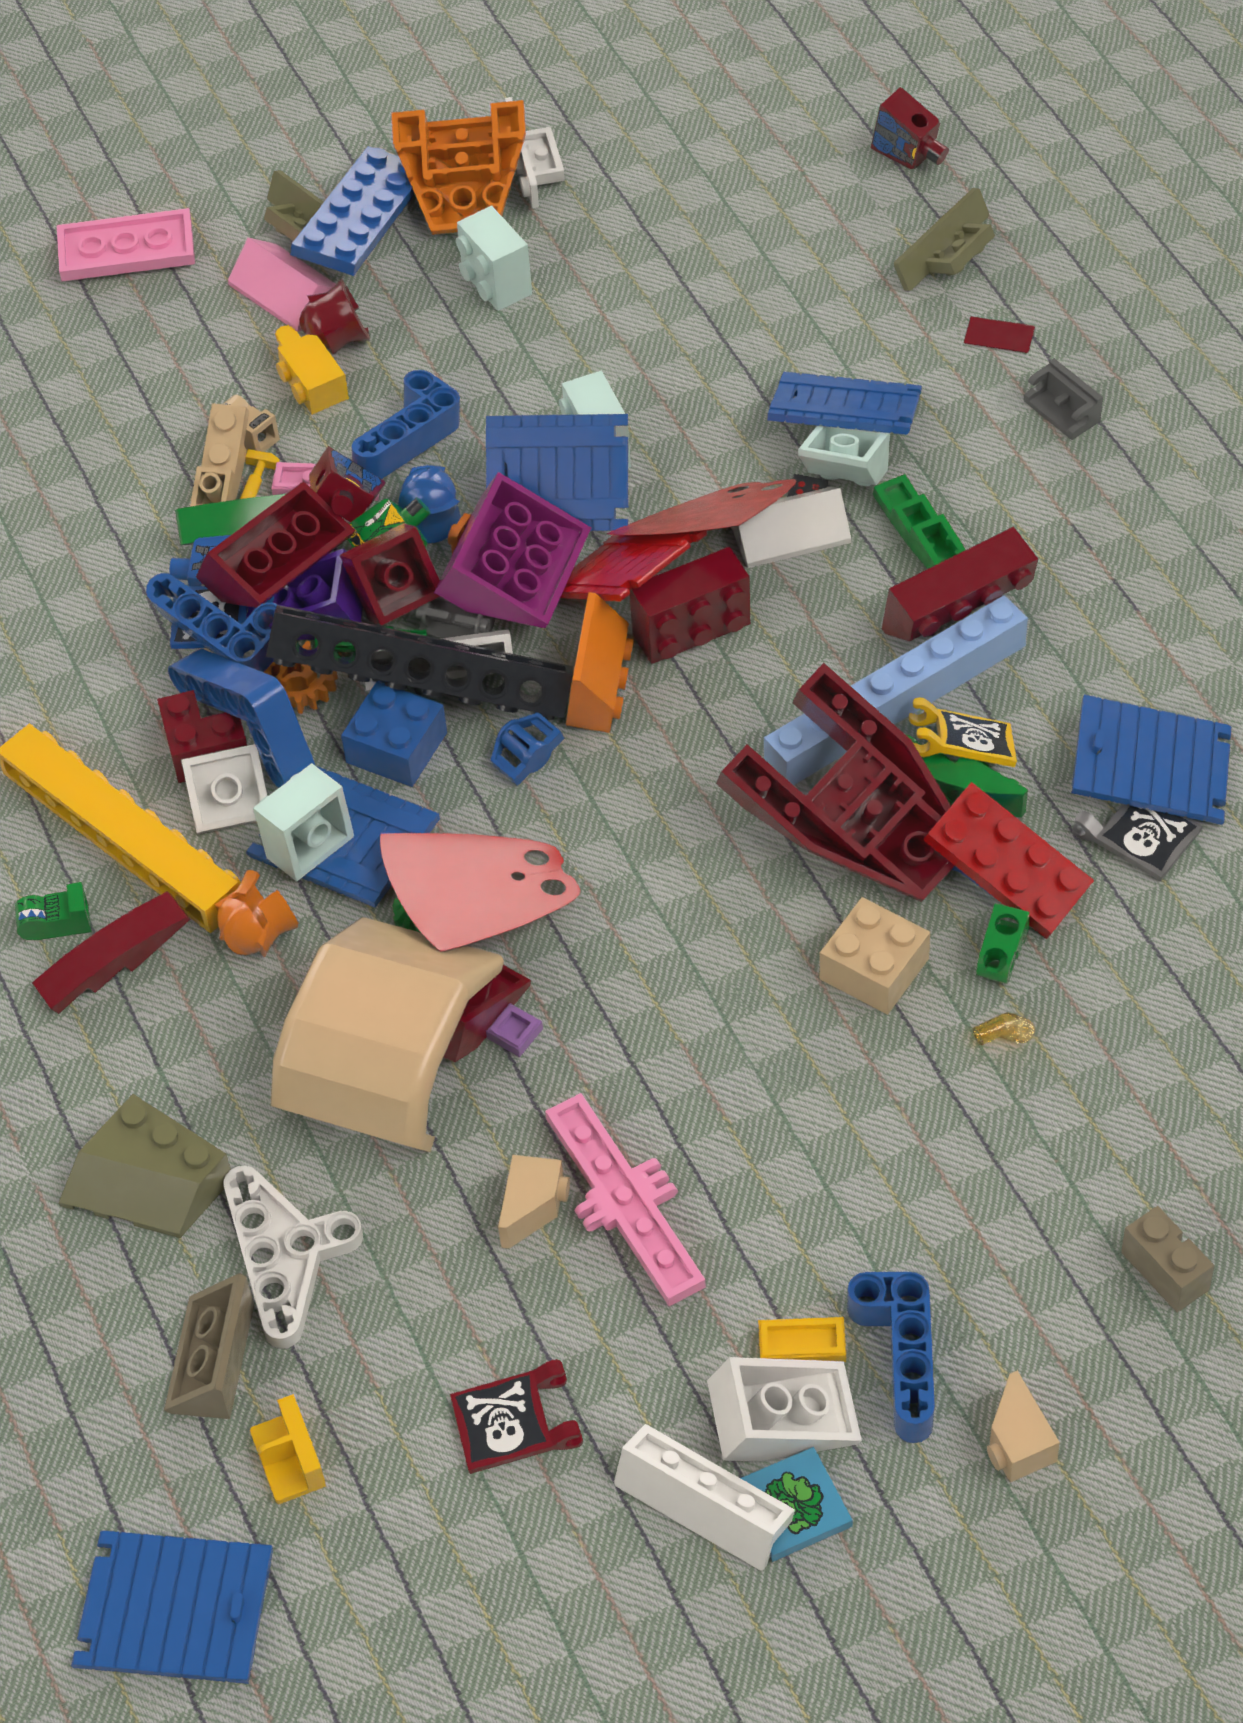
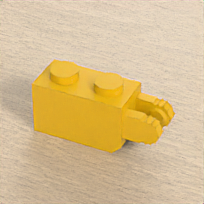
M289 325L281 326L275 330V336L279 343L277 350L280 361L276 363V369L281 380L284 383H290L293 395L299 404L304 403L313 415L349 399L345 373L318 336L307 334L301 337L295 331V328Z

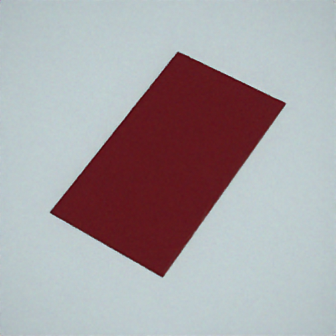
M971 316L964 343L1029 353L1035 326Z

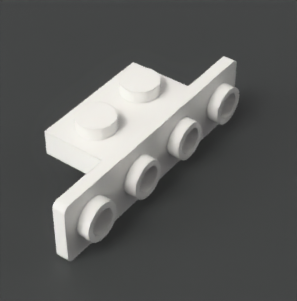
M505 98V102L512 101V98ZM551 127L526 131L516 167V175L522 174L523 176L520 177L523 197H529L532 208L539 207L537 185L565 181L564 168Z

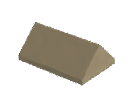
M238 1273L189 1296L164 1411L178 1415L221 1419L231 1418L254 1309L253 1298L245 1275Z

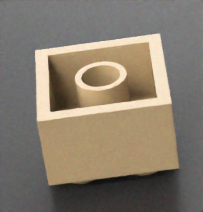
M861 897L820 951V980L888 1015L929 960L931 932Z

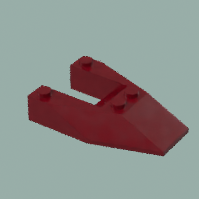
M823 663L798 689L792 703L847 752L806 796L748 744L721 771L716 784L746 811L806 851L922 902L955 866L923 840L951 806L912 740L830 667Z

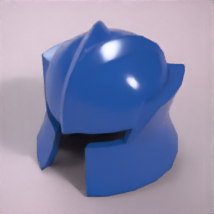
M427 465L411 468L410 474L406 477L400 490L398 506L402 509L417 497L431 511V514L417 526L427 539V543H436L448 538L451 526L457 524L461 518L457 506L460 501L456 499V489L453 481L445 473L446 467Z

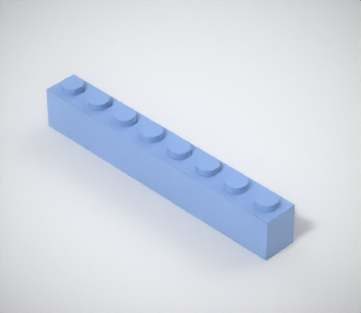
M1003 595L851 685V687L895 725L907 718L909 713L914 714L920 710L913 707L912 702L915 698H925L932 703L1025 647L1028 617ZM805 714L764 737V759L793 785L839 759L847 752Z

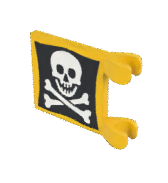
M921 697L913 700V707L915 709H922L924 712L919 715L909 713V722L919 727L936 723L938 732L937 735L929 728L921 727L917 729V738L928 740L924 745L913 743L921 757L944 753L1015 768L1017 758L1010 723L937 709L928 700Z

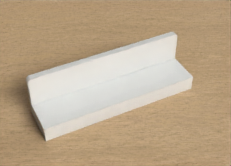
M646 1424L622 1448L614 1480L616 1487L758 1570H764L767 1566L773 1543L792 1522L795 1509Z

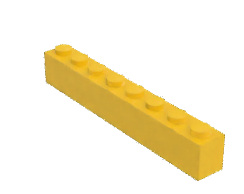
M29 723L0 747V766L4 775L160 895L166 891L171 893L188 917L210 934L218 928V910L215 904L236 891L241 884L239 878L231 870H222L214 863L206 851L203 849L196 850L188 844L185 837L178 830H170L164 826L152 810H143L135 804V801L128 792L123 789L118 791L110 785L107 778L99 770H90L74 751H65L60 747L49 732H40Z

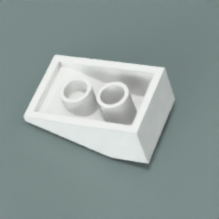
M729 1357L707 1380L723 1460L766 1461L793 1456L811 1447H814L816 1452L858 1445L862 1441L844 1361Z

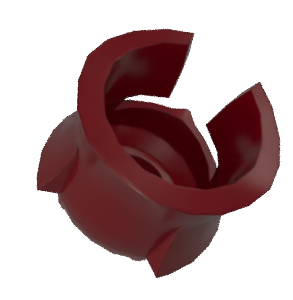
M342 279L326 293L307 295L309 302L305 305L299 318V324L303 333L318 336L326 349H331L333 354L350 342L370 341L368 327H363L355 312L359 309V306Z

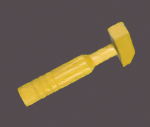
M247 450L245 463L256 467L253 474L248 477L240 499L256 497L262 483L261 476L264 469L275 470L276 463L280 462L278 457L268 452Z

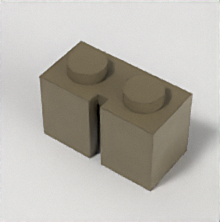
M1157 1205L1125 1227L1121 1253L1178 1313L1210 1290L1215 1265L1189 1238L1181 1242L1183 1231Z

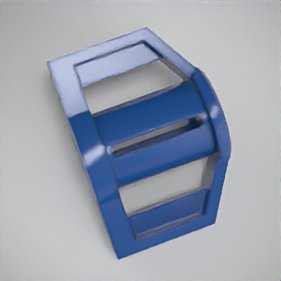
M539 713L513 719L507 722L497 734L491 762L495 768L518 786L530 773L538 771L547 763L551 752L565 738L559 729ZM534 725L547 737L543 741H538L523 728ZM504 748H507L522 761L516 768L501 756Z

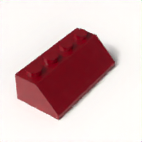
M303 481L206 554L196 578L222 603L257 608L346 541L356 530L341 516L335 514L331 507Z
M1013 526L890 587L881 629L887 635L909 642L920 636H930L940 626L952 620H962L975 608L983 604L988 605L1013 589L1021 590L1028 586L1034 579L1038 557Z

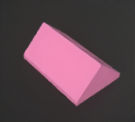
M247 238L228 279L229 286L286 325L295 328L297 332L302 330L299 318L305 305L309 302L307 295L326 293L336 285L297 257L291 256L288 251L279 245L253 238Z

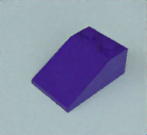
M344 548L327 554L274 595L273 602L285 607L361 622L363 610L339 556L346 552ZM248 607L247 618L256 609L255 607ZM304 634L297 640H315V637L310 634Z

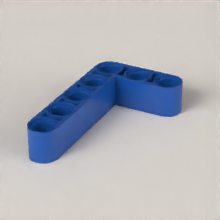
M198 649L168 667L169 677L180 693L194 690L197 701L246 721L266 772L278 788L311 763L315 765L288 695L277 678L204 649Z

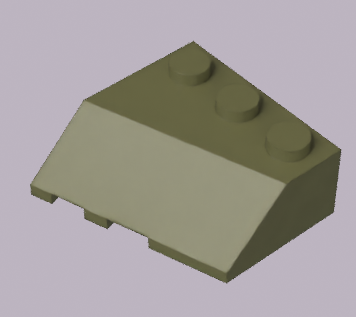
M132 1094L78 1152L60 1197L59 1205L72 1210L75 1207L93 1211L95 1216L109 1219L110 1216L133 1222L136 1227L181 1238L224 1190V1178L231 1168L225 1152Z

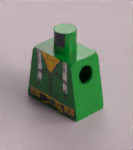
M417 497L404 509L389 498L383 499L349 523L356 531L347 540L354 548L403 523L417 527L431 514V511ZM417 527V530L426 548L427 539L424 537V535Z

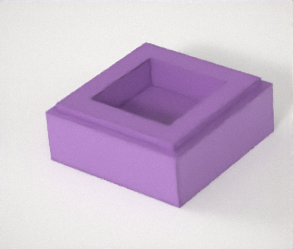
M509 1003L486 1031L487 1039L520 1057L543 1030V1024L541 1020Z

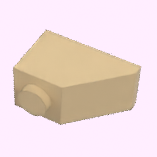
M512 1155L498 1225L501 1248L510 1249L558 1217L560 1201L567 1202L570 1189V1177H564L562 1160Z
M1018 1370L1009 1374L991 1427L990 1445L987 1446V1452L993 1466L997 1471L1003 1469L1011 1483L1056 1463L1060 1444Z

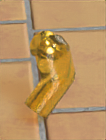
M1006 1012L973 1027V1034L980 1045H984L997 1038L1023 1044L1033 1038L1036 1029L1033 1022L1029 1019Z

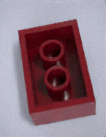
M730 547L656 575L641 587L630 590L632 635L650 663L654 664L664 659L673 658L681 652L696 646L705 645L713 639L730 632H737L751 624L750 576Z

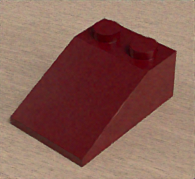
M503 965L501 972L468 1000L443 1058L456 1063L477 1049L487 1038L486 1031L509 1003L512 1005L516 1004L530 987L531 980Z

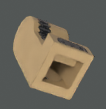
M233 395L223 403L225 405L245 406L249 410L244 446L247 450L252 449L265 452L280 440L275 415L264 409L261 412L255 407H251L239 395ZM259 433L266 435V438L261 442L258 441L257 437Z

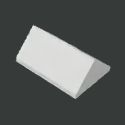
M827 487L780 498L741 525L731 527L747 568L851 543L841 489L837 487Z

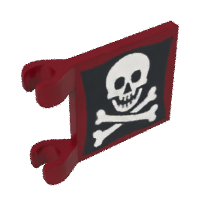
M551 1360L532 1371L450 1394L470 1474L552 1450L578 1448L583 1444L582 1434L575 1420L563 1422L551 1430L548 1429L538 1389L559 1388L567 1383L566 1373L560 1360Z

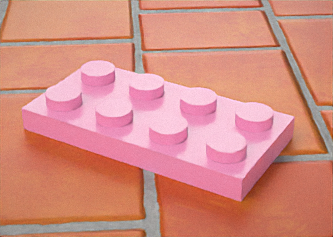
M189 208L57 225L61 281L195 264L192 220Z

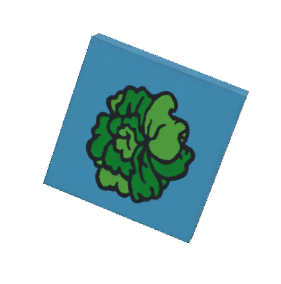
M814 1447L741 1478L795 1509L792 1522L773 1543L770 1553L772 1562L853 1527V1520Z

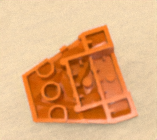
M524 100L490 103L491 116L428 122L425 110L392 113L393 144L432 235L458 232V221L491 205L501 216L503 215L526 136Z

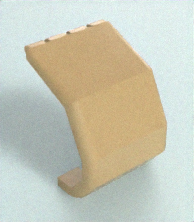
M365 917L359 918L318 949L285 1018L273 1058L271 1106L431 1152L435 1136L426 1134L428 1103L438 1067L468 1000L501 972L504 962L502 956L467 945L440 952L420 932Z

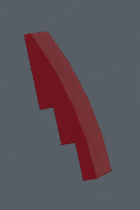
M166 891L132 909L94 933L60 958L36 978L32 984L50 1009L59 1014L87 988L96 993L124 967L133 972L191 919L171 893Z

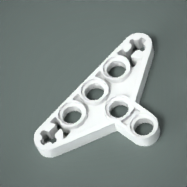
M245 1165L237 1166L226 1174L224 1189L264 1334L268 1343L273 1347L280 1349L289 1348L301 1339L320 1261L356 1250L363 1240L361 1222L354 1213L348 1211H338L308 1220L258 1171ZM244 1181L248 1185L251 1200L243 1202L238 1183ZM257 1213L264 1217L263 1223L257 1228L249 1229L242 1225L243 1219L249 1214ZM340 1225H351L355 1229L354 1234L346 1240H338L332 1236L334 1229ZM308 1236L314 1239V1245L307 1251L299 1252L292 1248L293 1242L299 1237ZM260 1248H268L274 1251L273 1258L266 1263L259 1264L251 1260L253 1253ZM270 1283H278L284 1287L283 1293L275 1299H267L261 1295L262 1289ZM283 1311L288 1331L280 1333L274 1312Z

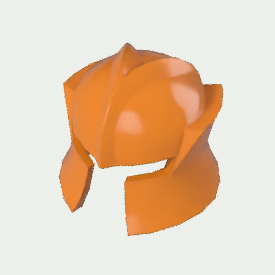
M247 870L237 890L215 904L218 910L219 940L225 941L231 951L236 954L246 956L260 952L266 957L275 939L285 932L298 928L299 923L278 889L265 899L262 897L255 885L260 874L254 870Z

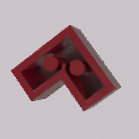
M194 690L157 699L178 783L186 782L181 759L248 746L240 718L226 712L201 718Z

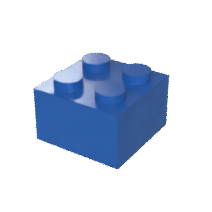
M376 681L341 734L346 763L413 787L447 734L444 705L404 690L387 687L385 683Z

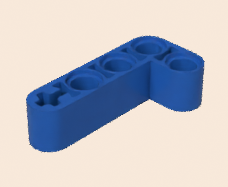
M413 370L408 372L404 377V408L353 441L351 446L352 461L383 479L458 429L460 424L459 393L428 371Z
M160 573L149 580L146 587L147 597L158 612L217 655L261 672L266 671L272 664L274 658L266 657L271 629H266L273 622L277 604L264 603L259 605L241 625L173 575ZM175 596V603H173V601L169 597L173 598ZM200 611L195 618L189 619L194 612ZM227 630L223 637L215 639L220 632ZM255 650L251 656L243 658L246 652Z
M915 1272L859 1273L848 1284V1315L853 1322L861 1326H890L895 1431L906 1442H922L932 1433L935 1408L930 1290L928 1282L922 1275ZM863 1296H869L875 1300L872 1302H862L858 1299ZM904 1296H914L918 1300L906 1302L901 1298ZM906 1334H915L920 1338L917 1340L910 1341L904 1339L902 1336ZM913 1372L921 1375L922 1377L916 1380L907 1379L903 1375H905L906 1373ZM910 1403H918L917 1418L911 1417L909 1411Z

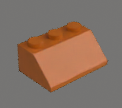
M588 592L571 685L566 726L610 733L612 719H620L624 697L617 696V690H625L629 668L622 667V661H630L634 639L627 638L629 623L596 593Z

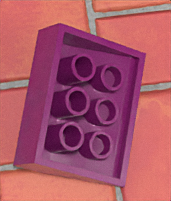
M498 472L481 495L434 593L467 612L546 628L591 527Z

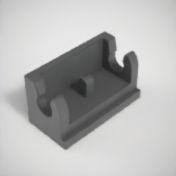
M1055 358L1028 379L1031 385L1036 386L1024 394V402L1069 439H1075L1101 421L1103 397Z

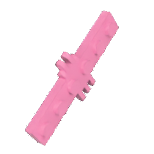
M582 1093L546 1110V1120L592 1188L585 1195L586 1201L580 1203L574 1210L579 1219H584L583 1225L589 1232L594 1231L601 1226H604L606 1230H612L617 1227L669 1307L706 1288L705 1278L657 1208L658 1205L670 1200L678 1193L675 1185L668 1183L670 1178L664 1170L659 1171L661 1169L659 1161L656 1158H652L631 1168Z

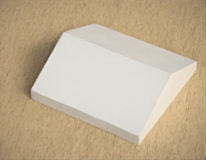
M255 744L181 759L197 834L257 822L253 808L267 796V791Z

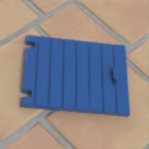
M784 371L770 404L767 420L836 428L838 426L845 429L857 428V430H875V432H893L894 434L906 435L911 429L922 386L864 379L852 380V378H834V376H817L815 374Z
M628 414L486 416V488L496 474L500 472L591 527L590 531H613L627 526L628 519H616V508H628V437H616V426H628Z
M1084 694L1080 710L1071 793L1223 825L1225 811L1213 808L1212 805L1221 807L1226 805L1230 744L1218 741V738L1230 740L1232 727L1228 724L1214 723L1209 720L1195 719L1190 716L1176 715L1171 712L1157 711L1156 709L1139 707Z
M316 766L343 787L354 837L302 878L376 908L392 886L381 855L380 834L430 833L440 820L439 813L422 808L414 803L406 802V800ZM252 843L246 851L249 857L279 868L267 859L263 846Z
M100 1531L97 1546L100 1548H111L110 1557L96 1556L94 1558L77 1636L78 1641L91 1643L90 1651H74L71 1667L249 1684L271 1567L272 1545Z

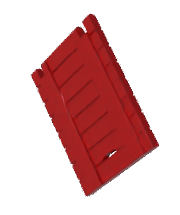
M707 531L656 535H612L603 542L601 547L574 566L560 598L587 600L588 592L596 593L604 601L621 602L630 595L632 588L641 587L690 549L692 542H699L707 536Z

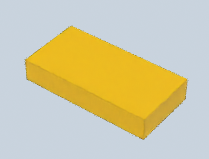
M844 1317L758 1320L760 1358L846 1362Z

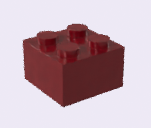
M403 523L339 555L368 620L382 626L440 597L434 593L440 581L415 526Z

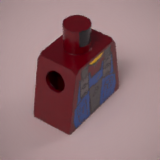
M899 87L880 105L871 149L909 169H916L926 158L936 165H940L949 152L948 147L936 140L940 127L939 119L903 88Z
M329 446L309 473L310 487L331 507L335 514L349 522H352L369 509L386 484L384 480Z

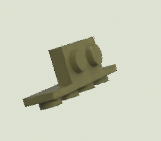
M277 170L273 172L267 195L268 201L275 206L266 208L264 220L274 226L278 233L294 241L324 201L283 171Z
M972 188L894 261V268L905 291H911L929 273H940L948 276L958 274L995 237L991 224H982L989 217V211L979 188Z

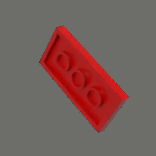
M973 782L967 786L923 839L1003 905L1030 912L1029 926L1045 939L1053 933L1094 882L1090 876Z

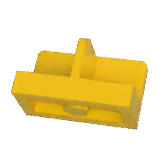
M294 1394L277 1400L281 1416L250 1428L253 1442L277 1504H282L326 1487L321 1465Z

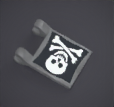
M1122 804L1104 827L1089 812H1080L1075 818L1074 822L1076 824L1073 826L1072 833L1082 840L1099 844L1161 882L1200 833L1202 826L1186 816L1182 817L1168 814L1167 812L1163 813L1149 810L1148 808L1144 809L1129 806V804Z

